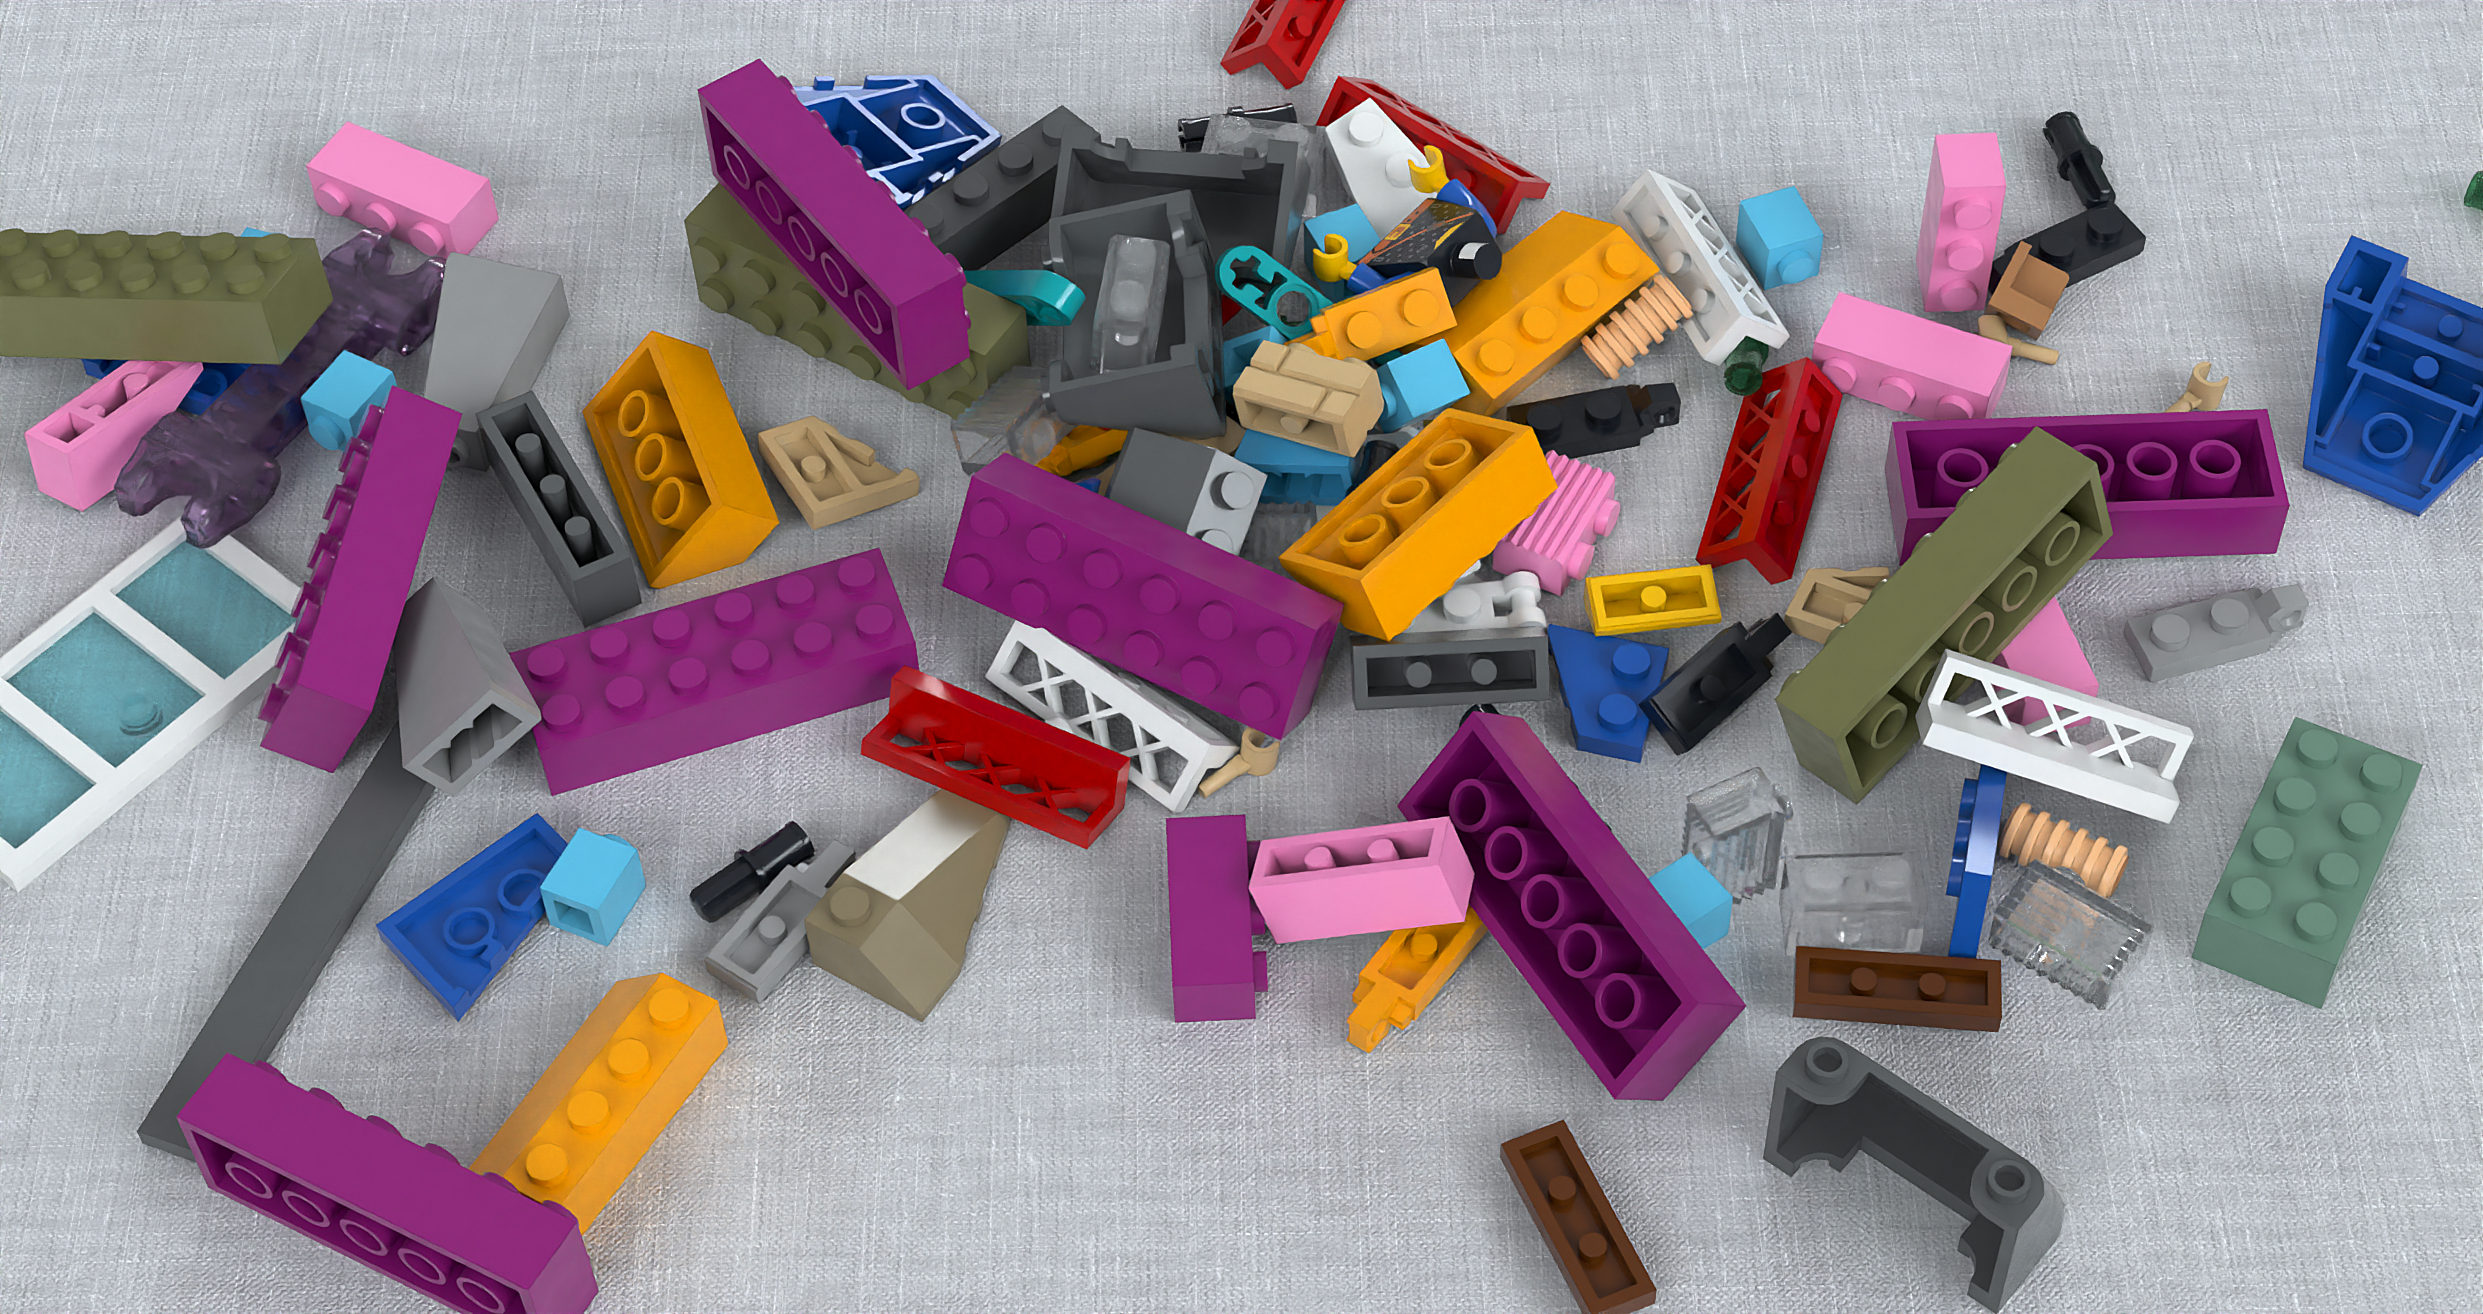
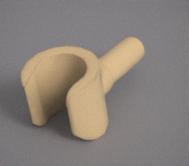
M1984 315L1977 320L1979 333L1973 334L2013 346L2011 356H2020L2051 365L2056 364L2059 351L2021 341V339L2008 337L2006 323L2000 316Z
M2209 362L2198 363L2193 368L2185 393L2163 413L2191 412L2195 408L2202 411L2216 409L2221 402L2229 377L2225 376L2219 382L2206 381L2212 364Z
M1251 727L1246 728L1242 734L1239 754L1229 760L1228 764L1201 781L1196 788L1197 791L1205 799L1237 776L1240 777L1246 772L1254 776H1264L1271 773L1277 763L1280 741L1273 743L1269 747L1259 748L1264 742L1265 733Z

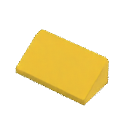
M1711 564L1587 577L1585 579L1583 600L1595 637L1721 623L1722 620Z

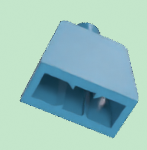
M1251 429L1246 430L1234 455V458L1268 475L1258 501L1260 504L1337 506L1344 500L1347 489L1355 485L1360 469V449L1356 456L1352 458Z

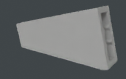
M451 252L448 256L423 397L463 413L447 466L455 468L466 467L487 472L490 467L476 413L527 393L532 388L570 316L561 275Z
M432 577L405 602L393 641L402 766L404 769L454 797L541 721V712L480 605L435 577Z

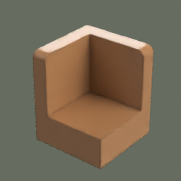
M2021 241L1983 314L2000 316L2004 319L2006 326L2038 340L2069 281V275L2029 255L2028 253L2032 246Z

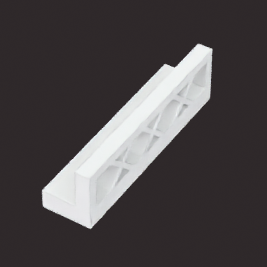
M1646 169L1612 209L1611 213L1618 225L1658 266L1660 271L1657 275L1666 276L1692 306L1693 316L1688 320L1682 316L1679 322L1701 357L1720 366L1746 335L1780 349L1790 337L1789 333L1696 191L1652 170Z
M1017 620L1012 625L985 676L986 679L1045 721L1050 718L1060 717L1069 724L1074 735L1131 759L1139 757L1141 767L1130 760L1128 780L1173 812H1183L1207 768H1222L1237 755L1240 749L1238 744L1140 676L1078 649L1044 628L1035 629ZM1024 646L1037 654L1042 681L1025 685L1010 675ZM1055 667L1065 674L1057 676ZM1072 682L1082 685L1085 689L1089 714L1076 718H1071L1065 714L1059 686ZM1044 691L1046 699L1037 694V692ZM1103 701L1112 706V708L1104 710ZM1120 715L1129 718L1133 724L1137 748L1123 752L1113 748L1110 742L1106 719ZM1091 724L1093 733L1085 728L1084 725ZM1150 734L1160 741L1152 743ZM1173 749L1188 760L1173 789L1159 780L1154 757L1156 752Z
M1949 649L1944 650L1915 715L1921 741L1925 746L2167 824L2171 823L2180 804L2173 780L2194 738L2189 727ZM1955 672L1981 680L1988 694L1987 697L1965 706L1943 700ZM1993 685L2006 689L1996 692ZM2030 696L2043 700L2050 716L2023 726L2009 721L2003 706ZM2054 704L2067 709L2057 712ZM1995 710L1998 717L1986 713ZM2087 716H2092L2104 720L2111 735L2085 746L2070 741L2064 726ZM2115 724L2126 727L2127 729L2118 732ZM2057 730L2060 737L2048 733ZM2150 735L2170 742L2157 769L2131 761L2125 746ZM2118 749L2121 757L2109 754V752Z

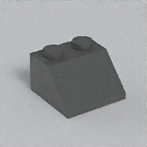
M1134 427L1129 428L1104 497L1239 556L1268 475L1216 448Z

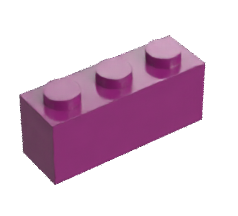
M1245 814L1166 818L1172 989L1175 1023L1256 1019L1255 992H1268L1266 951L1253 952L1252 936L1265 935L1264 917L1249 892V880H1251L1260 840H1247Z

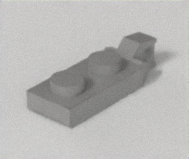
M2298 584L2271 588L2264 594H2262L2259 588H2249L2246 591L2242 589L2127 619L2123 634L2149 681L2153 683L2266 653L2269 644L2281 639L2284 631L2302 627L2309 602Z
M834 839L810 866L804 862H801L795 868L788 864L706 955L704 961L707 972L760 1004L808 950L809 942L804 919L843 871L856 861V852Z

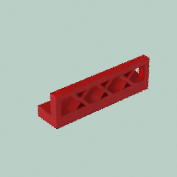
M1254 0L1220 64L1232 75L1262 62L1286 90L1303 83L1346 0Z
M1338 76L1314 127L1324 133L1325 128L1368 98H1371L1424 156V147L1427 145L1434 146L1441 151L1446 177L1450 181L1458 179L1483 203L1496 225L1497 234L1506 233L1522 198L1543 199L1551 184L1371 79Z
M1808 356L1749 378L1695 558L1700 565L1711 564V568L1714 569L1746 558L1771 585L1792 579L1843 396ZM1780 390V392L1764 407L1767 394ZM1768 431L1767 437L1750 453L1752 446ZM1755 476L1754 482L1737 498L1738 492ZM1741 523L1738 536L1736 538L1724 541V539Z
M906 665L891 678L888 714L862 739L861 755L1084 849H1088L1122 812L1125 805L1130 757ZM899 733L921 742L922 745L902 747L890 741ZM964 760L976 765L978 769L959 771L945 765V762ZM1021 784L1033 789L1034 793L1014 794L1002 789L1001 786ZM1076 807L1091 813V815L1083 823L1059 813L1058 809Z

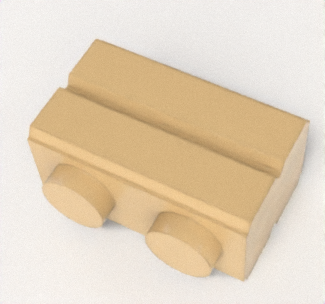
M1263 340L1251 358L1250 367H1245L1234 384L1232 394L1241 427L1352 458L1356 456L1367 438V431L1372 430L1384 408V399L1377 370L1372 369L1367 363L1354 357H1347L1341 361L1319 355L1313 349L1301 343H1291L1285 346Z

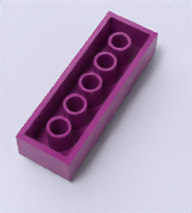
M759 58L697 89L713 176L908 391L970 357L967 330L971 328V319L964 306L962 288L966 286L967 282L961 265L952 254L946 253L943 255L931 242L927 229L917 217L909 218L899 208L892 191L886 183L881 180L875 182L864 170L860 158L851 146L845 145L842 147L831 135L822 115L816 110L809 112L798 100L792 84L785 76L777 77Z
M394 385L391 386L380 407L371 403L367 407L356 438L351 436L338 466V471L343 472L344 475L341 485L335 484L328 498L322 518L329 522L325 533H319L307 561L306 567L313 569L309 583L303 582L292 607L290 617L296 618L297 621L293 633L288 631L285 635L274 663V667L281 669L276 684L271 683L258 712L257 718L267 722L260 747L334 773L372 713L463 413Z
M2268 409L1892 422L1885 463V476L1899 566H1902L1911 557L1915 545L1924 535L1931 532L1934 533L1954 512L1961 496L1969 489L1977 488L1997 467L1999 459L2005 450L2014 443H2020L2035 426H2038L2095 461L2098 465L2113 535L2089 560L2276 554L2290 506Z
M1003 453L971 476L942 583L943 587L1032 628H1044L1078 649L1280 741L1310 712L1345 605L1342 602L1007 453Z
M880 548L509 653L511 660L541 712V721L531 730L551 796L889 698L891 678L904 665L920 671L916 642Z
M1473 711L1397 805L1408 822L1450 817L1475 873L1469 898L1470 906L1614 1100L1664 1101L1747 1006L1523 718Z
M227 1052L176 1116L208 1188L461 1314H584L599 1292L590 1264V1257L581 1236L579 1222L568 1209L550 1200H545L542 1204H539L519 1194L512 1183L496 1173L485 1172L483 1175H479L461 1166L459 1161L450 1152L436 1144L427 1143L422 1147L403 1138L401 1133L392 1124L378 1116L369 1115L364 1119L347 1111L339 1100L325 1090L312 1087L308 1092L288 1082L278 1069L265 1061L255 1060L251 1064Z

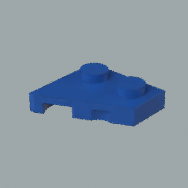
M1549 624L1547 630L1548 654L1553 656L1559 676L1558 687L1563 704L1570 712V727L1577 750L1641 764L1652 723L1638 704L1663 683L1668 665L1669 648L1607 635L1595 637L1592 632Z

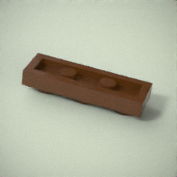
M1796 945L1793 980V1017L1999 1032L2002 1019L2001 960Z
M1564 1119L1501 1143L1500 1159L1583 1314H1630L1655 1304L1657 1289Z

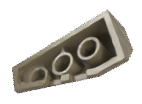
M942 788L843 871L804 919L813 964L923 1022L961 973L967 955L966 945L974 922H978L983 907V894L991 870L996 868L1012 818Z

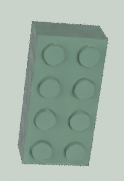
M2295 717L2204 913L2192 958L2321 1009L2405 817L2423 765Z

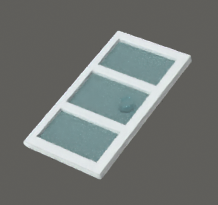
M191 507L0 657V878L17 892H20L278 679L281 669L275 668L274 663L285 635L288 631L293 633L297 619L290 617L300 587L195 508Z

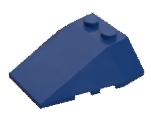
M934 75L865 76L864 85H834L835 80L833 76H815L813 86H793L798 100L809 112L816 110L822 115L831 135L842 147L849 145L854 149L869 176L875 182L881 180L886 183L902 211L999 146L1002 135Z
M2351 235L2325 285L2303 469L2419 517L2483 456V308L2406 278L2409 257Z

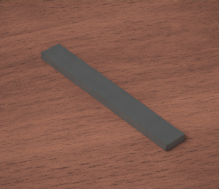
M399 719L140 1125L137 1133L142 1144L196 1162L176 1116L227 1052L251 1064L255 1060L267 1061L434 792L435 786L404 769L402 766Z

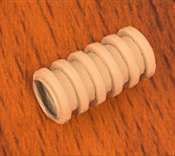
M1656 275L1653 278L1656 283L1653 287L1648 289L1643 286L1639 290L1640 298L1635 302L1629 298L1624 302L1626 309L1619 314L1617 311H1614L1609 315L1612 320L1609 324L1604 326L1602 323H1599L1595 327V330L1598 332L1591 339L1587 335L1580 339L1583 344L1581 346L1582 349L1607 379L1610 377L1614 381L1620 377L1618 370L1625 365L1627 368H1631L1635 364L1632 360L1633 357L1638 353L1642 356L1648 354L1649 349L1647 346L1653 341L1657 344L1661 343L1664 340L1661 334L1668 328L1674 332L1679 327L1676 321L1682 316L1687 320L1693 316L1692 306L1666 276Z
M2022 802L2014 808L1999 839L1998 848H2000V856L2009 858L2011 854L2019 857L2018 863L2027 867L2032 862L2038 865L2037 872L2045 876L2052 871L2057 874L2056 880L2062 884L2072 880L2076 882V890L2085 893L2088 888L2096 891L2095 898L2102 902L2107 897L2110 898L2129 859L2127 847L2118 845L2116 849L2108 847L2109 840L2107 838L2099 836L2096 841L2088 838V830L2081 827L2077 832L2069 829L2070 822L2064 819L2054 823L2050 821L2051 814L2044 810L2036 815L2031 812L2032 806L2026 802Z

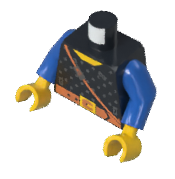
M1427 145L1424 147V151L1430 167L1420 168L1410 159H1408V166L1414 188L1421 193L1436 192V198H1427L1357 264L1349 261L1348 242L1341 235L1327 234L1324 237L1325 253L1318 249H1313V268L1316 276L1321 281L1337 282L1345 279L1348 281L1346 287L1359 295L1426 268L1436 267L1452 308L1482 280H1491L1499 273L1502 265V253L1495 241L1497 228L1483 203L1458 179L1450 181L1446 177L1441 151L1434 146Z

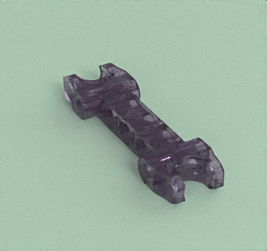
M377 227L363 230L345 244L332 250L322 260V264L334 300L281 365L252 364L195 421L177 412H171L162 417L141 438L136 450L118 475L114 491L120 510L133 517L144 516L166 499L175 496H192L184 507V513L180 521L186 532V543L199 549L216 545L231 532L248 523L269 502L277 490L281 478V466L275 458L308 426L300 398L335 359L346 350L371 361L384 347L402 356H408L415 352L434 333L447 259L432 257L412 272L403 275H388L387 273L391 269V263L395 257L390 245L391 234ZM146 473H148L147 476H146V478H145V480H144V482L142 483V485H141V486L139 487V489L137 490V487H138V485H139L141 479L143 478V476H144ZM209 514H210V519H209V521L207 522V524L205 525L206 519L208 518V516H209Z

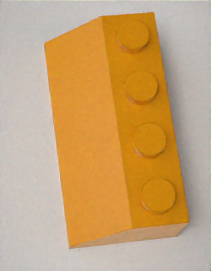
M1561 210L1502 255V265L1496 277L1491 280H1482L1459 303L1452 307L1457 326L1410 343L1399 349L1406 355L1444 338L1471 394L1451 405L1452 408L1491 417L1583 345L1580 341L1581 338L1585 335L1592 338L1598 332L1595 330V327L1599 323H1602L1604 326L1612 321L1609 317L1612 312L1622 313L1626 309L1625 301L1630 298L1635 302L1640 298L1639 290L1643 286L1648 288L1660 269L1621 226Z
M651 330L583 409L582 413L650 587L661 589L743 563L780 521L708 349Z
M1447 408L1282 553L1278 559L1282 567L1298 583L1345 604L1339 622L1347 629L1390 641L1394 636L1408 629L1412 620L1437 597L1447 593L1453 587L1455 581L1473 564L1490 554L1495 549L1497 543L1518 523L1532 516L1538 509V505L1553 493L1558 486L1532 427Z
M664 973L616 981L472 1163L469 1170L479 1175H483L485 1172L496 1173L512 1183L519 1194L539 1204H542L545 1200H550L562 1205L577 1218L581 1236H583L728 1046L718 1000Z

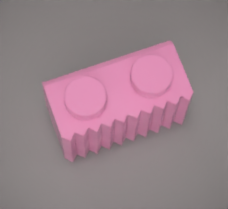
M1552 450L1547 452L1545 458L1558 488L1538 505V509L1532 516L1518 523L1497 543L1493 550L1492 570L1505 575L1520 571L1534 573L1538 577L1541 589L1563 596L1571 578L1580 581L1587 573L1594 554V546L1592 544L1595 543L1597 535L1607 537L1611 533L1618 519L1620 502L1614 500L1615 476L1611 472L1603 473L1599 467L1592 469L1588 463L1581 465L1577 459L1569 460L1565 454L1558 456Z

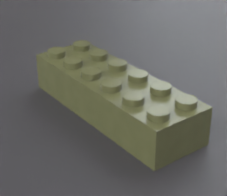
M720 182L684 219L699 300L717 313H727L751 324L756 330L765 335H775L801 347L807 354L815 358L823 357L849 369L854 375L863 380H873L899 392L904 398L913 403H923L949 415L954 421L963 426H973L993 436L1033 390L1026 310L1018 304L967 282L962 291L964 306L971 319V328L967 330L970 357L908 391Z
M18 228L0 232V356L281 365L334 300L314 238H290L281 233L269 234L263 237H237L228 232L216 233L210 236H185L175 231L163 232L157 235H132L122 230L110 231L104 234H79L70 229L58 230L52 233H27Z
M2035 426L2020 443H2014L2005 450L1999 459L1997 467L1977 488H1971L1961 496L1954 512L1934 533L1931 532L1924 535L1915 545L1911 557L1891 578L1881 580L1870 593L1867 603L1850 621L1837 626L1828 636L1824 648L1804 669L1794 671L1784 682L1780 694L1775 698L1799 765L1856 805L1921 738L1915 715L1944 650L1949 649L1992 663L2113 535L2098 465L2095 461L2038 426ZM1955 672L1943 700L1954 703L1975 681V678Z

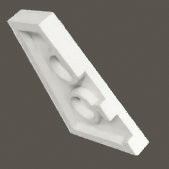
M1368 98L1325 128L1324 141L1348 198H1352L1354 204L1358 203L1380 240L1384 239L1427 198H1436V192L1421 193L1414 188L1411 181L1408 159L1412 160L1420 168H1428L1430 166L1426 157L1371 98Z

